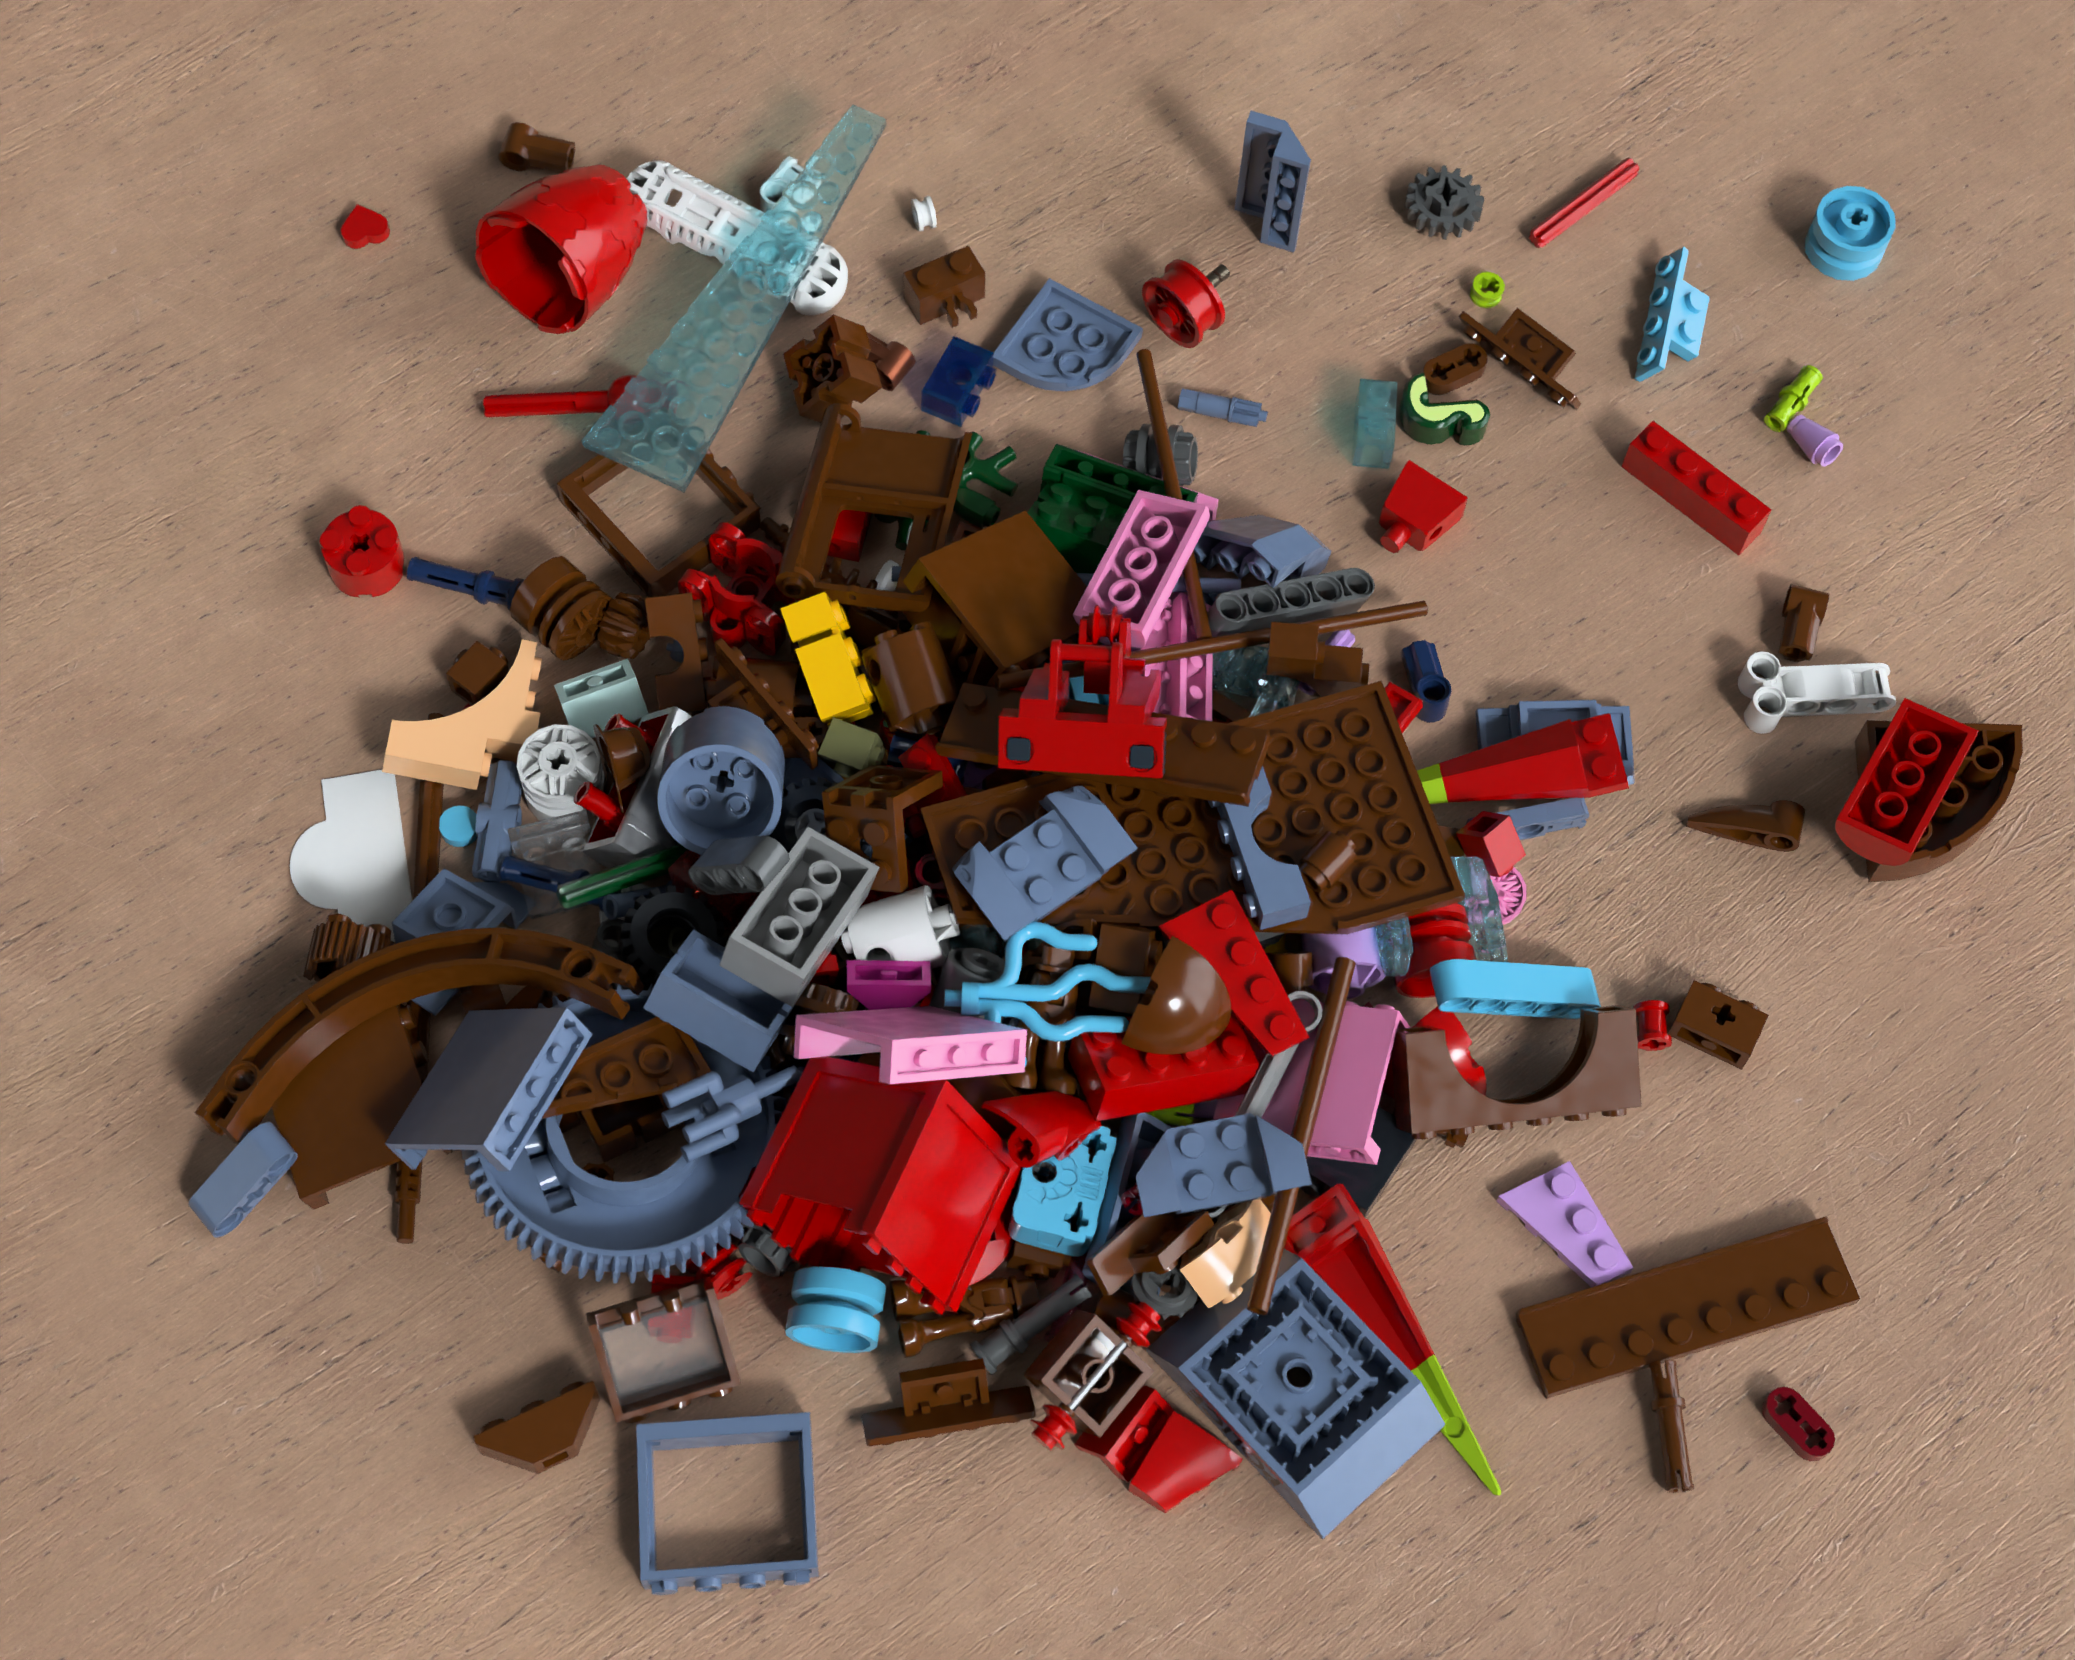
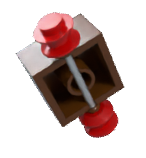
M1142 1301L1138 1306L1132 1302L1127 1304L1131 1312L1128 1318L1116 1317L1115 1319L1119 1331L1118 1335L1097 1315L1076 1310L1024 1372L1023 1376L1054 1404H1044L1042 1406L1046 1414L1042 1421L1033 1419L1030 1421L1035 1428L1031 1435L1046 1449L1051 1451L1056 1446L1063 1450L1065 1447L1061 1438L1065 1433L1076 1435V1426L1083 1432L1101 1437L1153 1374L1154 1371L1131 1349L1132 1345L1149 1347L1150 1343L1146 1335L1151 1330L1156 1332L1162 1331L1161 1326L1157 1323L1161 1318L1160 1315L1148 1304Z

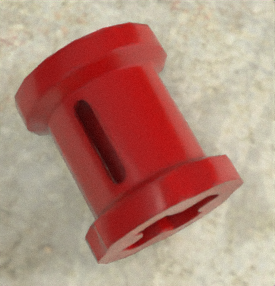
M1647 1000L1635 1004L1633 1009H1636L1639 1036H1637L1638 1049L1657 1051L1670 1047L1672 1045V1037L1667 1034L1666 1015L1670 1012V1005L1659 1000Z

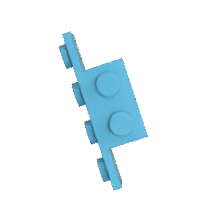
M1684 247L1661 258L1655 268V282L1649 297V311L1643 327L1644 335L1641 349L1637 356L1638 364L1634 379L1639 382L1665 369L1669 350L1686 361L1698 357L1710 297L1683 280L1689 252Z

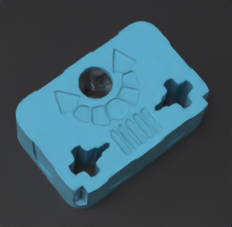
M1101 1126L1099 1130L1089 1134L1077 1149L1061 1161L1052 1156L1033 1167L1022 1168L1008 1224L1009 1235L1015 1241L1076 1257L1082 1256L1088 1251L1096 1232L1098 1214L1104 1198L1109 1167L1116 1146V1137L1109 1136L1111 1129ZM1088 1148L1095 1150V1156L1091 1163L1088 1162L1090 1156ZM1042 1175L1046 1177V1183L1039 1182L1037 1176ZM1074 1216L1077 1217V1232L1070 1230V1224Z

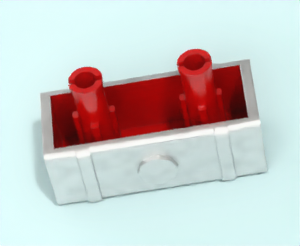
M670 707L643 715L638 726L624 718L620 713L614 714L610 718L604 731L621 727L637 728L649 748L651 762L649 769L643 777L620 791L624 813H621L614 782L608 794L595 787L589 781L584 782L578 788L574 796V803L598 817L584 847V854L606 868H611L675 846V839L669 834L660 818L657 796L665 748L669 737L674 729L690 719L691 715L678 707Z

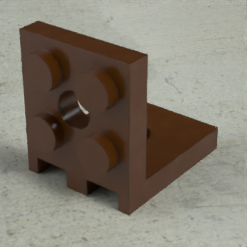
M871 765L822 792L826 837L879 867L870 890L901 893L909 888L903 809L943 787L942 771ZM860 839H865L871 845L872 857L862 852Z

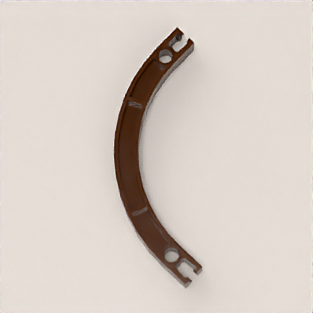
M509 928L460 929L429 934L400 942L366 955L331 973L302 992L275 1014L246 1043L197 1108L195 1114L211 1132L221 1137L225 1133L233 1143L238 1145L251 1130L260 1124L291 1081L328 1046L364 1021L389 1008L417 997L442 990L472 985L506 984L529 986L565 995L623 1020L630 1009V1005L622 1001L616 990L612 988L608 990L609 985L617 983L628 987L633 994L638 996L645 985L634 967L625 962L566 938L531 930Z

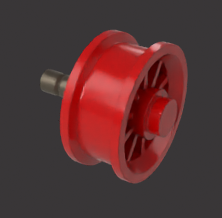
M1179 259L1173 260L1166 265L1163 276L1160 278H1150L1143 284L1142 297L1145 307L1155 324L1167 337L1182 347L1194 348L1202 341L1203 333L1206 330H1216L1225 321L1224 306L1215 287L1228 278L1230 272L1226 266L1220 264L1212 273L1205 276L1192 264Z

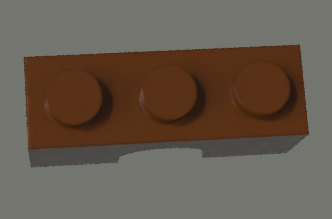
M692 592L645 597L650 637H672L680 643L684 652V659L679 668L670 673L655 675L659 711L670 707H678L685 712L707 709V688L711 677H703L701 662L709 661L706 638L698 639L696 623L704 622L701 599L693 600Z

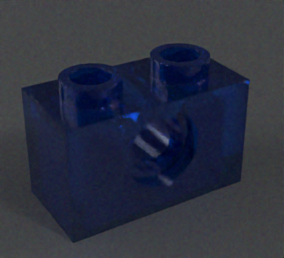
M953 336L921 391V411L962 427L967 416L972 418L975 416L981 402L979 394L982 389L989 390L995 380L997 369L993 368L994 352Z

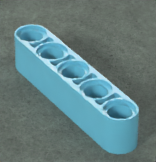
M1451 959L1439 962L1430 968L1438 1008L1444 1012L1579 1019L1580 1009L1601 1007L1592 971L1585 967Z

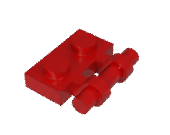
M926 734L898 757L904 768L942 771L943 787L903 809L904 828L909 829L913 838H919L926 833L920 815V808L967 795L948 758L937 754L935 748L936 744L939 743L937 737Z

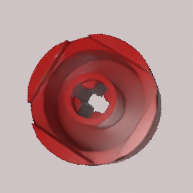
M355 506L350 511L339 515L330 522L320 536L321 551L334 585L346 595L358 598L359 595L369 594L372 597L381 596L393 589L401 580L404 572V552L394 524L385 515L370 510L366 506Z

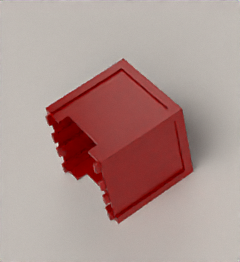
M832 1057L810 1058L739 1203L748 1211L746 1216L756 1226L762 1227L765 1224L773 1231L770 1238L781 1248L786 1249L788 1245L792 1249L789 1256L799 1265L805 1266L808 1263L811 1267H834L857 1272L861 1268L907 1278L905 1284L914 1293L920 1294L922 1288H926L920 1302L927 1304L936 1314L942 1315L944 1310L957 1313L1022 1167L1017 1165L1010 1157L1008 1144L946 1079L887 1084L879 1081V1066Z

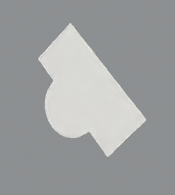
M376 770L323 779L321 782L326 820L307 829L295 843L290 858L292 882L298 893L310 904L325 909H338V914L348 916L357 925L364 924L365 927H368L370 924H381L387 926L392 930L391 941L395 942L392 922L412 902L395 774Z

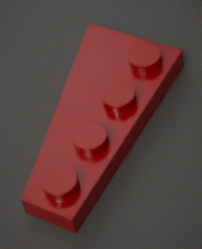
M1233 890L1158 926L1157 929L1166 939L1170 941L1171 937L1174 936L1200 953L1213 966L1229 993L1231 1011L1234 1013L1235 1018L1270 1057L1309 1038Z

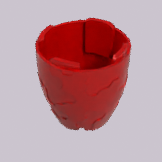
M596 164L593 166L576 167L563 170L562 173L556 175H548L511 194L510 197L502 201L479 220L476 228L477 250L475 258L477 265L488 286L497 291L503 299L525 318L535 323L540 331L553 334L576 331L611 298L629 271L637 249L640 248L648 219L645 203L638 194L633 195L630 192L631 184L623 174L605 165Z

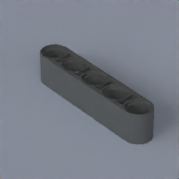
M1349 568L1281 581L1274 588L1269 584L1224 592L1218 596L1207 611L1212 637L1271 627V622L1298 623L1355 613L1374 592V580L1365 570Z

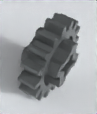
M1442 165L1441 171L1438 173L1432 167H1429L1426 177L1420 173L1416 174L1414 183H1409L1404 205L1405 208L1409 209L1408 220L1417 219L1416 229L1428 228L1429 237H1432L1436 232H1441L1443 240H1447L1448 233L1453 232L1457 238H1460L1463 228L1471 232L1474 223L1480 221L1484 197L1480 196L1481 186H1471L1473 176L1470 174L1464 178L1461 177L1460 168H1456L1453 173H1449L1446 165Z

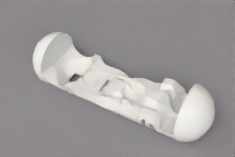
M654 160L641 164L627 177L631 184L630 192L633 195L638 194L645 203L648 219L646 228L654 229L667 242L673 245L675 243H682L700 254L716 257L728 269L751 281L758 291L775 299L784 298L789 300L795 306V309L803 315H818L828 312L842 299L848 283V268L843 257L834 247L806 235L800 230H796L792 226L703 182L666 161ZM672 189L682 193L680 200L674 207L666 204Z

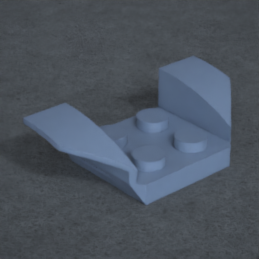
M443 868L392 922L395 944L441 932L460 929L496 928L501 922L516 929L538 906V903L508 883L467 882ZM459 989L442 990L412 999V1001L436 1016Z
M1251 1113L1167 1129L1135 1176L1144 1217L1175 1211L1176 1214H1185L1266 1198L1275 1195L1278 1191L1312 1185L1303 1144L1264 1119Z

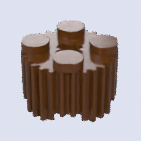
M342 914L328 915L326 924L321 923L320 926L317 925L314 928L303 977L308 978L310 981L313 978L315 981H321L331 973L366 955L394 945V941H391L392 930L381 924H370L368 927H365L364 924L357 925L355 922H352L351 918Z

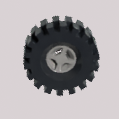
M821 777L817 778V782L811 778L801 779L802 787L797 786L795 783H791L786 787L790 794L782 797L779 821L770 837L778 841L788 854L807 827L820 834L823 833V830H825L822 792L838 783L835 781L831 783L826 778ZM860 839V848L862 845L870 846L865 839Z

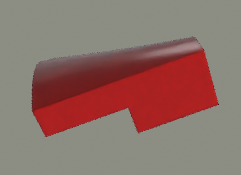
M1173 1411L1131 1480L1128 1491L1163 1513H1167L1181 1504L1182 1500L1193 1493H1199L1210 1486L1212 1481L1230 1470L1234 1471L1237 1469L1243 1459L1201 1427Z

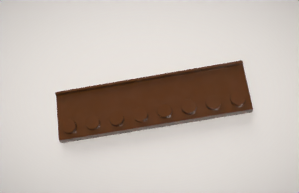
M963 682L940 742L935 746L937 754L944 757L998 765L999 715L1003 708L1019 709L1020 697L1023 692L1015 690L997 691L996 687ZM1069 699L1063 712L1108 715L1109 705ZM1153 712L1151 717L1167 718V727L1165 729L1166 762L1165 773L1162 778L1035 771L1248 807L1250 803L1249 795L1254 780H1258L1271 738L1269 730Z
M1822 1217L1519 1309L1516 1313V1322L1518 1328L1522 1329L1529 1348L1528 1354L1545 1398L1548 1399L1649 1368V1363L1661 1361L1662 1364L1665 1363V1360H1675L1856 1304L1860 1297L1828 1225V1218Z

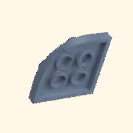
M1049 278L992 354L991 365L1031 386L1044 390H1079L1093 386L1111 376L1139 342L1143 334V328Z

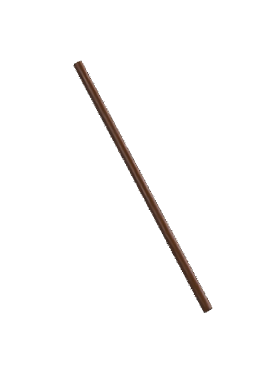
M1418 601L1294 624L1319 625V635L1426 616L1428 606L1425 601ZM1271 627L1132 651L1130 658L1145 659V665L1268 644ZM1084 661L1063 663L1062 671H1070L1069 679L1084 676ZM1034 669L995 675L994 684L996 690L1002 691L1025 687Z

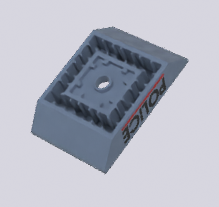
M1284 1249L1267 1315H1260L1247 1310L1255 1277L1254 1274L1242 1285V1293L1230 1303L1222 1304L1220 1301L1208 1309L1205 1303L1200 1300L1193 1309H1190L1147 1347L1146 1352L1323 1540L1445 1426V1422L1422 1382L1301 1257ZM1301 1367L1309 1373L1311 1382L1306 1387H1295L1288 1381L1287 1372L1291 1368Z

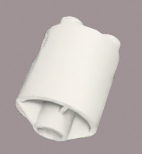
M924 885L861 905L842 933L841 939L847 954L854 953L856 960L930 961L931 970L944 966L948 953L952 951L950 938L959 935V926L955 922L950 904L940 906L930 887Z

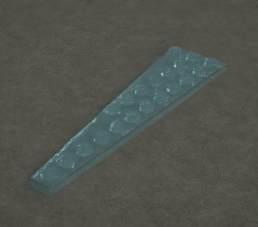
M852 105L823 140L822 146L805 163L806 167L795 181H790L782 191L783 196L772 209L769 208L761 217V223L740 243L690 305L685 316L681 317L670 330V336L658 350L655 349L647 359V364L637 377H632L624 387L625 391L616 403L607 408L582 439L584 448L685 493L886 127L885 118L856 105Z

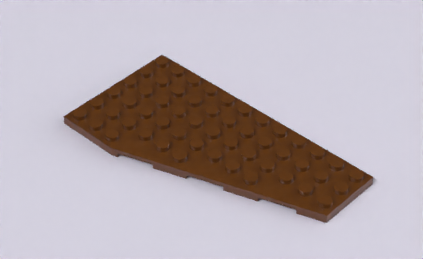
M1382 681L1226 723L1269 730L1271 741L1262 766L1272 792L1268 808L1259 814L1251 825L1255 842L1267 856L1276 861L1298 865L1299 867L1301 865L1300 859L1326 831L1334 834L1340 831L1347 835L1356 846L1353 851L1357 859L1331 888L1325 887L1319 893L1305 884L1311 901L1307 918L1259 930L1255 917H1248L1243 901V894H1247L1243 881H1236L1233 875L1230 858L1234 857L1230 844L1224 845L1220 838L1218 821L1221 818L1217 807L1211 808L1208 800L1046 773L920 808V815L956 924L991 925L954 874L952 867L979 841L990 853L1048 813L1038 801L1051 793L1079 785L1084 786L1106 805L1138 849L1111 867L1097 882L1039 921L1052 927L1072 920L1092 918L1100 925L1115 923L1157 929L1158 926L1233 890L1254 932L1351 934L1462 902L1465 893Z

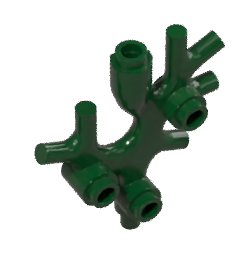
M924 430L916 432V434L930 435L929 432ZM971 432L972 436L953 511L970 523L984 528L996 523L1001 509L996 506V501L969 489L967 482L971 479H977L1012 497L1017 490L1018 483L999 474V470L1017 457L1014 450L1007 446L989 458L978 459L975 456V452L983 442V438L978 433ZM874 513L875 517L883 523L898 521L895 546L900 550H906L913 520L908 517Z

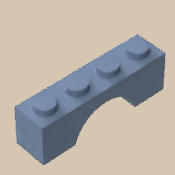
M1263 766L1258 780H1254L1249 795L1250 803L1248 807L1208 800L1211 808L1217 807L1221 818L1218 821L1220 838L1224 845L1230 844L1234 857L1230 858L1233 875L1236 881H1243L1247 893L1243 894L1245 910L1249 918L1255 917L1259 930L1307 918L1311 904L1298 865L1286 864L1270 858L1258 847L1254 840L1251 825L1256 817L1268 808L1272 792Z

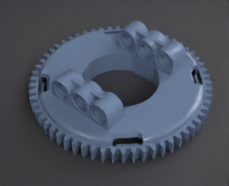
M652 983L649 985L648 990H642L639 996L633 994L631 990H623L622 985L616 984L615 990L622 1001L630 1005V1009L623 1020L570 997L564 1002H561L556 996L552 998L553 1007L551 1008L567 1007L592 1033L585 1048L657 1017L644 1009L654 988ZM542 1003L538 1004V1008H546ZM691 1036L711 1072H716L720 1075L722 1083L742 1074L746 1078H750L752 1083H756L777 1073V1070L771 1069L770 1056H764L755 1071L752 1072L734 1063L731 1059L709 1046L698 1042ZM783 1089L759 1099L762 1105L761 1113L736 1124L739 1131V1137L736 1141L689 1163L686 1162L682 1155L665 1171L639 1181L617 1182L605 1180L589 1174L573 1162L559 1128L563 1114L541 1119L510 1171H498L477 1150H461L462 1159L465 1160V1174L470 1177V1189H476V1202L484 1203V1215L486 1217L494 1215V1228L499 1229L506 1226L504 1235L507 1241L518 1235L517 1249L519 1251L532 1245L531 1259L536 1260L545 1253L546 1267L550 1268L557 1260L562 1261L563 1274H566L574 1265L578 1267L580 1279H583L588 1269L594 1270L596 1282H600L604 1272H611L613 1283L618 1282L620 1273H628L630 1282L635 1283L637 1272L644 1271L649 1282L653 1279V1271L655 1269H660L664 1277L669 1278L671 1265L676 1264L677 1268L682 1273H685L686 1260L691 1258L692 1262L699 1267L702 1265L701 1253L704 1251L714 1259L717 1257V1243L727 1250L731 1247L730 1233L739 1239L743 1237L744 1229L741 1223L750 1227L754 1226V1223L746 1216L748 1211L739 1203L741 1197L739 1198L738 1196L747 1182L751 1169L757 1167L787 1106L786 1098H783ZM703 1113L684 1121V1125L687 1126L703 1119Z

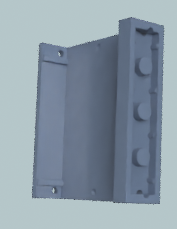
M567 1007L468 1011L385 1145L411 1170H416L422 1158L425 1157L427 1150L430 1149L477 1150L498 1171H510L591 1038L592 1033Z

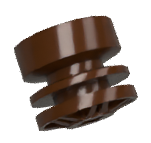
M559 556L540 564L527 576L512 599L510 613L517 623L530 634L538 635L540 643L549 648L553 655L564 661L582 654L598 640L599 623L603 619V612L607 610L609 602L613 598L602 591L594 582L587 581L586 575L571 561L563 556Z

